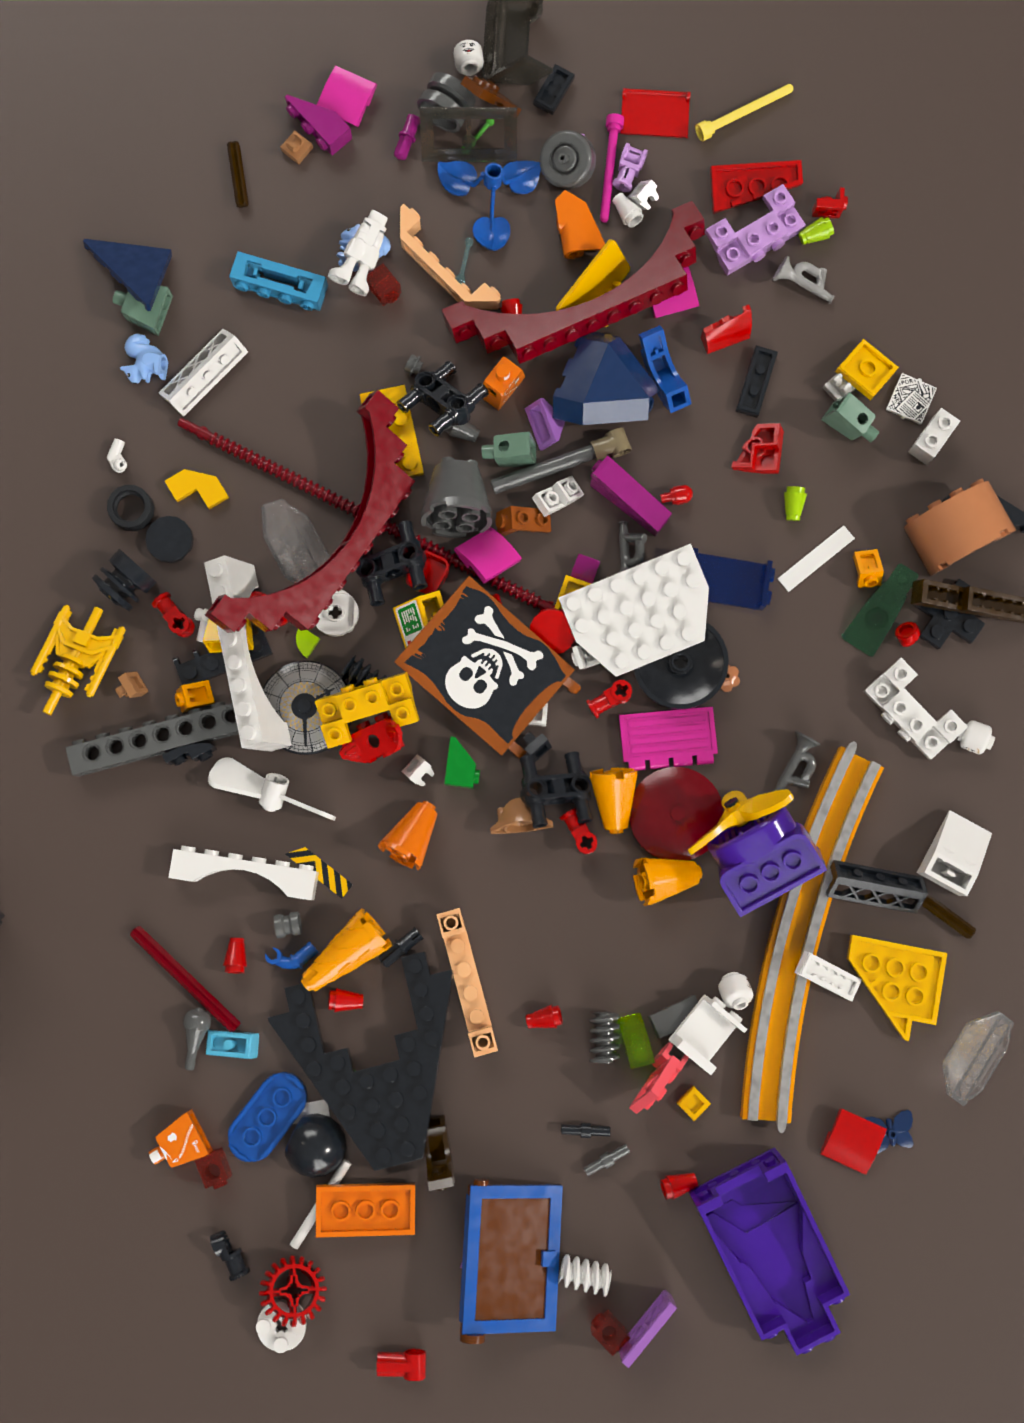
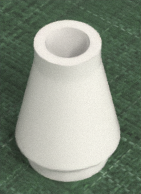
M619 193L613 198L612 202L616 206L624 225L632 228L642 221V209L623 193Z

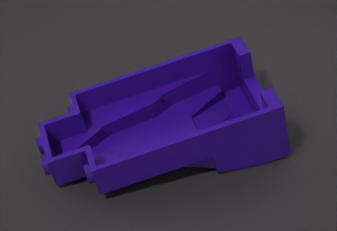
M775 1147L689 1191L691 1199L761 1340L774 1338L783 1330L795 1354L799 1355L810 1352L815 1346L823 1342L832 1341L836 1335L841 1333L828 1306L843 1302L850 1293L787 1162Z

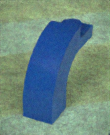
M659 325L639 334L642 346L640 352L646 371L661 390L657 395L670 413H673L691 405L688 386L679 376L672 363L664 329Z

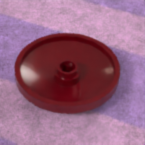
M668 767L648 775L637 786L634 792L629 825L637 843L650 855L658 859L688 861L708 851L707 844L692 855H690L688 849L718 824L724 813V808L717 789L705 776L689 768Z

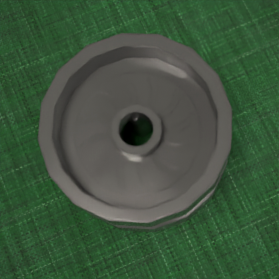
M437 72L433 74L428 82L427 89L420 95L417 106L422 115L432 124L447 132L455 133L459 132L465 122V116L469 115L476 100L473 93L461 85L460 80L447 73Z

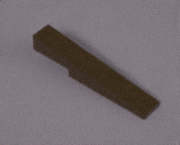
M927 579L913 581L912 605L1024 623V597L972 586L960 587Z

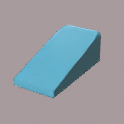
M208 1030L206 1055L244 1059L257 1058L259 1033Z

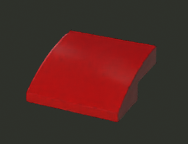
M839 1109L832 1130L828 1131L820 1154L866 1175L877 1155L887 1129L849 1111Z

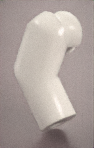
M114 438L107 455V460L115 472L121 473L127 468V462L121 455L125 442Z
M197 608L194 614L195 620H200L196 639L199 642H203L204 632L209 619L205 616L208 611L206 608L204 610Z

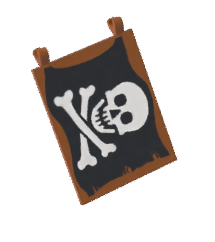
M470 576L465 579L394 661L395 664L407 672L410 677L501 756L507 749L517 758H521L526 754V751L514 741L562 685L572 694H577L581 689V686L569 677L575 669Z

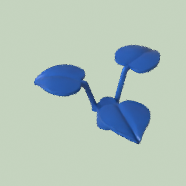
M464 161L438 162L437 166L438 177L442 186L452 195L465 196L469 193L470 186L476 187L483 180L485 187L491 190L490 218L481 217L476 220L473 225V236L480 245L490 251H496L504 247L510 237V225L503 217L494 218L495 191L503 182L504 185L509 184L511 191L514 193H531L539 181L541 172L540 162L514 161L506 164L503 168L497 163H490L485 167V172H481L478 179L474 166Z

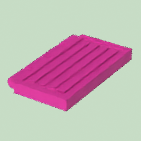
M713 707L618 716L623 763L628 762V768H633L637 771L646 770L645 761L648 760L650 769L668 768L670 758H672L673 767L693 766L692 756H696L697 765L714 764L713 755L718 754Z

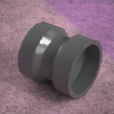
M299 911L291 912L286 916L283 914L274 915V928L277 938H284L287 934L294 936L302 935Z

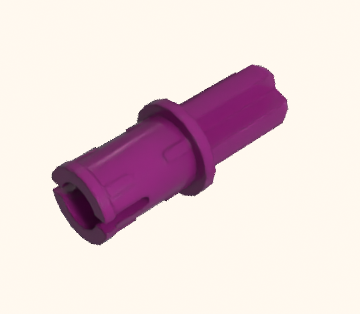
M414 114L407 115L403 130L398 134L399 140L394 151V156L398 160H405L407 158L412 143L416 141L415 134L421 119Z

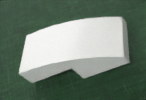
M569 476L557 481L552 487L536 493L532 499L543 516L546 517L578 500L584 493L573 476Z

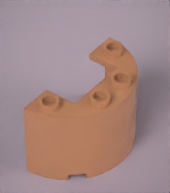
M983 478L970 485L971 488L965 491L961 487L949 494L951 498L941 502L939 499L927 506L929 509L927 512L920 516L916 514L905 520L907 525L904 527V530L930 576L951 566L952 563L991 542H996L1016 531L989 481L984 482Z

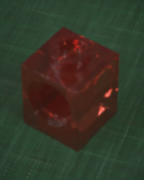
M383 263L367 275L369 289L383 306L387 303L395 302L402 293L400 283Z
M222 1147L195 1160L205 1189L213 1186L214 1190L228 1184L227 1179L233 1175ZM211 1164L217 1165L220 1168V1175H212L209 1171V1166Z
M609 1310L604 1314L600 1312L591 1322L592 1335L612 1356L630 1339L628 1330ZM607 1326L615 1328L614 1333L610 1336L602 1333V1330Z

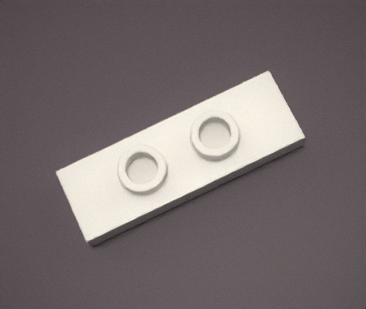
M805 950L794 972L849 1001H853L862 981L860 978Z

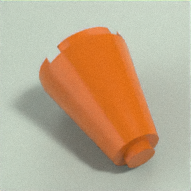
M423 801V803L417 802L378 844L379 849L383 853L385 849L391 852L389 857L394 861L411 869L416 865V869L420 870L438 815L435 811L436 807L427 801Z

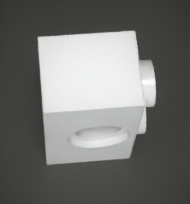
M940 408L908 453L927 465L935 458L960 420L943 408Z

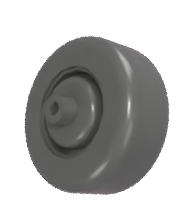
M571 130L556 132L546 140L541 149V171L547 181L556 187L563 189L581 187L591 178L595 170V149L590 140L578 132Z

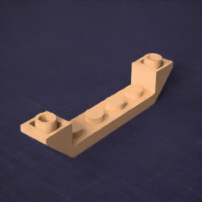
M403 204L400 208L401 247L457 302L463 301L465 305L480 310H498L501 307V295L493 286L489 287L484 282L471 295L472 292L466 284H460L448 267L444 269L439 264V259L433 252L430 251L428 253L423 248L422 242L414 236L421 229L420 216L413 208L409 209Z
M457 908L436 914L451 969L454 972L453 976L474 1058L496 1052L498 1048L461 910Z

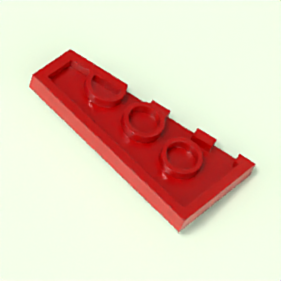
M802 160L711 166L710 179L713 214L761 199L765 194L784 184L787 190L801 186L803 184Z

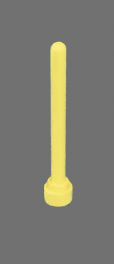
M787 84L712 122L703 120L697 123L695 131L698 138L702 142L711 138L715 130L790 94L793 91V86Z

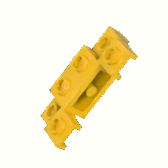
M404 672L381 680L373 677L363 681L364 685L362 686L347 685L340 688L341 692L317 699L315 705L322 722L320 727L327 747L332 748L352 741L348 722L390 710L393 721L399 724L400 727L418 722L420 719L415 706L408 673Z

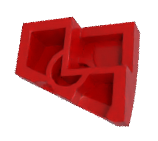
M749 304L742 307V314L734 317L727 315L718 322L703 329L701 340L707 354L750 339L752 312Z
M780 423L757 424L752 431L751 438L743 445V452L737 461L732 462V469L751 473L779 474L784 430Z

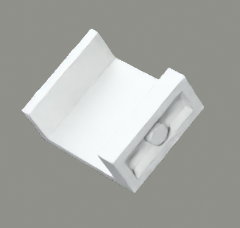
M704 994L668 1040L712 1075L717 1067L710 1062L711 1058L736 1027L744 1033L747 1029L741 1024L743 1019L732 1010L729 1013L724 1010L726 1005L716 996L711 999Z

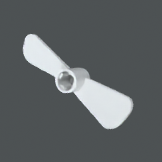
M228 757L218 760L209 773L208 782L210 786L259 798V804L266 811L273 812L281 809L285 800L333 821L336 819L333 815L286 797L285 794L289 780L283 775L269 773L263 778L233 758Z

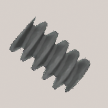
M590 1012L596 1015V1018L589 1020L590 1023L596 1025L595 1028L589 1030L590 1033L596 1035L595 1038L589 1040V1042L596 1044L595 1048L589 1049L591 1053L596 1054V1057L590 1059V1062L613 1063V1060L620 1058V1054L613 1051L620 1048V1044L613 1042L620 1038V1034L613 1032L620 1028V1024L613 1022L619 1019L620 1015L615 1012Z

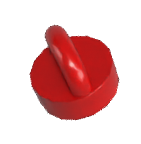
M905 622L896 628L895 636L903 647H909L919 639L920 630L916 623Z

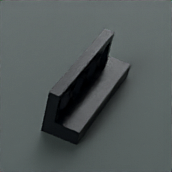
M833 860L830 866L833 879L826 890V895L830 898L917 914L928 895L924 879L921 876ZM839 884L849 886L848 889L843 891L836 890ZM865 889L872 891L866 895H859L857 893ZM885 894L894 895V897L889 899L880 898V896H883ZM908 898L915 899L913 904L903 903L902 901Z

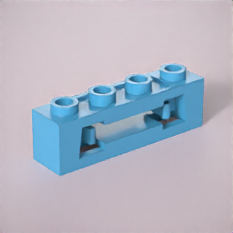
M239 251L229 276L233 286L240 291L247 292V290H250L263 298L271 296L288 305L295 303L308 311H313V309L321 310L328 288L325 276ZM259 272L264 273L265 277L296 285L299 291H296L292 286L261 278Z

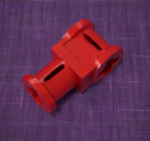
M165 592L157 596L152 602V606L158 608L163 614L169 629L183 638L191 636L194 633L195 624L192 619L187 617L170 598L171 594ZM183 621L184 628L180 629L179 623Z
M618 680L613 683L612 687L603 691V694L593 700H586L594 717L597 719L601 713L609 708L612 709L619 704L627 703L632 696L631 684L625 680ZM618 687H620L622 690L625 688L627 689L625 692V697H623L621 694L616 695Z
M575 808L559 817L561 821L566 823L581 853L590 854L596 850L597 838L589 831L586 824L578 823ZM583 837L593 839L591 849L580 846L583 843Z

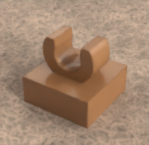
M294 131L280 148L284 154L299 165L313 149V145L298 132Z
M127 672L118 677L122 684L115 689L119 698L124 695L126 697L129 696V698L142 697L149 692L138 672Z

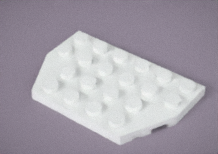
M691 544L558 598L576 643L615 677L705 641L709 587Z

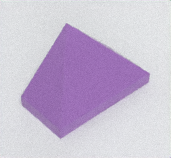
M540 398L525 408L538 447L540 451H543L559 441L565 421L553 418V407L544 398Z

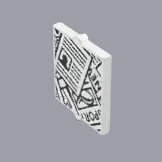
M902 373L886 410L901 416L902 420L906 418L921 425L937 388L922 382L921 378L915 379Z

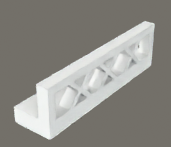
M222 329L159 394L184 417L248 351L233 334Z

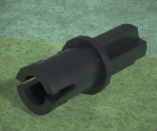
M413 927L400 940L396 939V943L379 956V960L385 967H389L402 955H407V951L424 938Z

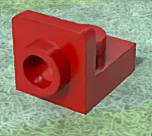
M839 188L835 199L828 196L817 198L812 208V217L839 219L843 210H846L848 205V196H844L845 188Z

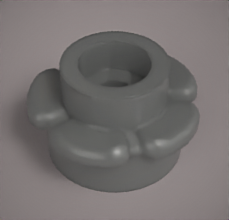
M412 354L407 361L404 371L409 373V376H412L413 373L419 374L423 366V362L420 361V355L417 357Z

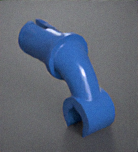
M309 941L294 955L290 954V957L283 956L279 949L273 948L277 952V959L271 960L267 954H265V959L271 965H277L283 969L300 968L302 970L303 965L318 954L319 951Z

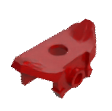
M386 711L374 717L375 722L370 723L369 720H366L356 725L357 730L350 734L352 741L342 744V748L339 751L341 758L353 762L372 763L381 756L385 758L399 751L405 746L402 739L403 732L399 724L391 720V714L388 715ZM370 735L378 737L380 742L378 747L370 745L368 740Z

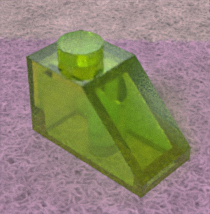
M641 1013L617 1019L618 1024H620L619 1029L630 1068L634 1069L655 1063Z

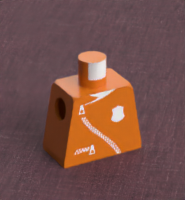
M503 356L483 382L489 393L483 400L499 411L525 378L523 370Z
M190 1109L155 1137L159 1146L149 1151V1157L155 1165L166 1159L169 1166L173 1168L204 1157L212 1152L213 1149L193 1110Z

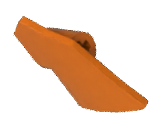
M564 190L555 199L558 234L561 235L564 258L576 259L583 256L584 251H600L605 242L587 203Z

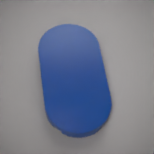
M280 1072L271 1075L262 1083L228 1130L229 1147L235 1157L244 1162H256L266 1158L273 1151L306 1106L307 1090L299 1077L288 1072Z

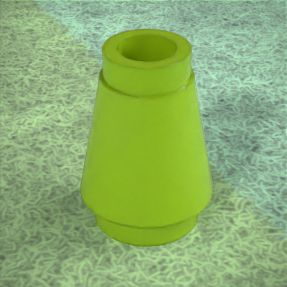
M820 217L798 232L802 245L830 239V236L834 234V228L829 217L824 219Z
M787 486L786 492H784L786 520L800 521L807 497L804 487Z

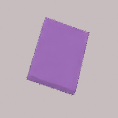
M667 1290L661 1292L618 1345L621 1361L626 1367L629 1368L677 1309L672 1295Z

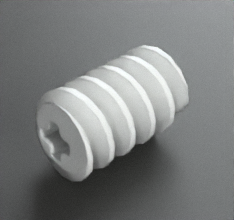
M566 1254L561 1263L558 1284L563 1279L565 1288H568L572 1281L574 1283V1290H577L580 1284H583L584 1292L586 1293L589 1287L593 1286L594 1295L601 1288L603 1290V1297H606L609 1291L612 1270L609 1272L607 1263H604L601 1269H599L598 1261H594L590 1267L588 1259H584L580 1265L578 1256L574 1257L571 1262L569 1254Z

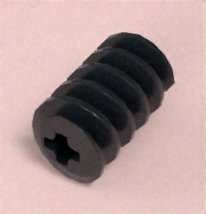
M356 655L347 663L340 676L343 681L349 678L348 685L356 684V687L364 685L363 681L373 677H377V680L387 678L386 675L378 678V669L371 673V664L363 667V658L356 662Z

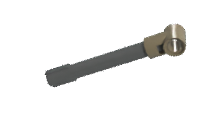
M622 427L611 430L604 435L605 437L591 441L588 446L490 480L495 494L593 459L596 461L605 459L607 455L613 458L626 455L632 451L625 430Z

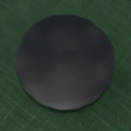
M165 516L158 518L150 525L145 540L147 549L155 558L161 562L174 563L181 561L188 552L190 553L194 538L192 530L185 521L178 517Z

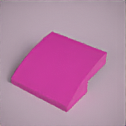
M335 66L324 86L317 105L335 111L344 121L359 127L366 106H369L377 84Z
M689 267L683 268L687 273L688 290L651 306L654 318L699 306Z
M492 527L454 549L466 568L472 567L483 584L519 563L522 559L513 546Z

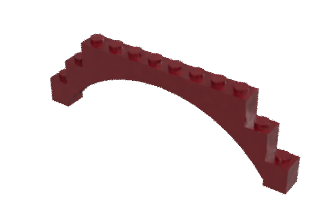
M693 201L672 209L670 228L653 256L629 279L593 300L573 307L537 314L496 313L467 306L463 301H460L442 309L445 324L456 344L477 335L487 354L509 345L519 364L532 360L541 354L573 342L579 337L596 332L598 329L616 323L623 318L637 314L646 308L687 291V273L683 268L697 262L696 246L692 240L705 235L704 218Z
M379 390L370 393L356 411L361 415L365 432L367 473L359 510L342 543L313 573L281 591L251 598H230L226 594L218 596L205 616L225 632L240 631L247 622L245 617L264 632L277 630L284 621L282 616L300 631L309 630V628L313 629L320 620L318 616L322 610L328 609L332 604V596L336 591L339 592L345 586L347 575L353 573L360 565L358 561L360 557L371 550L373 539L384 532L387 527L385 525L389 517H394L399 511V503L407 499L412 493L411 487L415 481L396 465L403 458V450L407 444L389 429L396 420L394 415L399 408Z

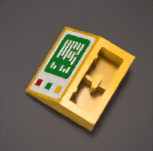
M440 590L418 596L393 608L405 648L444 605Z

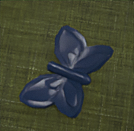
M901 1111L894 1117L893 1125L891 1119L887 1118V1126L881 1119L875 1117L865 1118L887 1129L877 1154L886 1150L889 1144L893 1147L896 1143L906 1148L913 1146L912 1136L908 1132L913 1122L911 1111Z

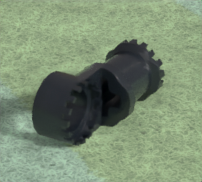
M222 1230L211 1235L210 1242L216 1256H220L222 1262L225 1261L230 1273L229 1280L234 1281L241 1278L240 1275L243 1277L248 1274L250 1268L246 1267L241 1247L232 1250L231 1242H229L230 1239L226 1238L228 1235H225L226 1231Z

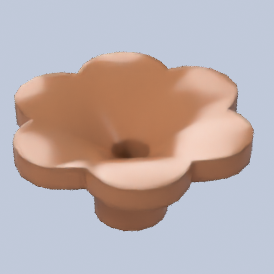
M728 665V678H725L721 687L723 692H730L733 687L738 686L740 683L738 677L739 670L735 666L730 667Z

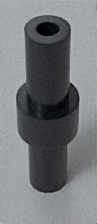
M581 1123V1125L562 1124L561 1134L581 1135V1138H591V1136L610 1137L611 1133L610 1126H591V1123Z

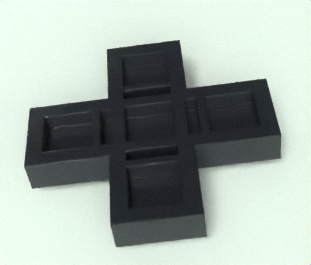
M961 579L956 580L954 585L960 587L970 586ZM913 605L931 617L920 633V638L936 649L942 647L951 632L971 644L985 625L984 622L972 614Z

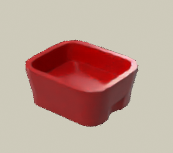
M425 550L427 560L423 571L428 586L418 591L429 594L441 589L450 570L449 563L445 558ZM408 573L406 582L412 588L410 573Z

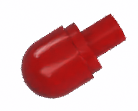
M687 485L674 486L669 489V493L660 494L661 503L672 501V505L688 503L693 497V491Z

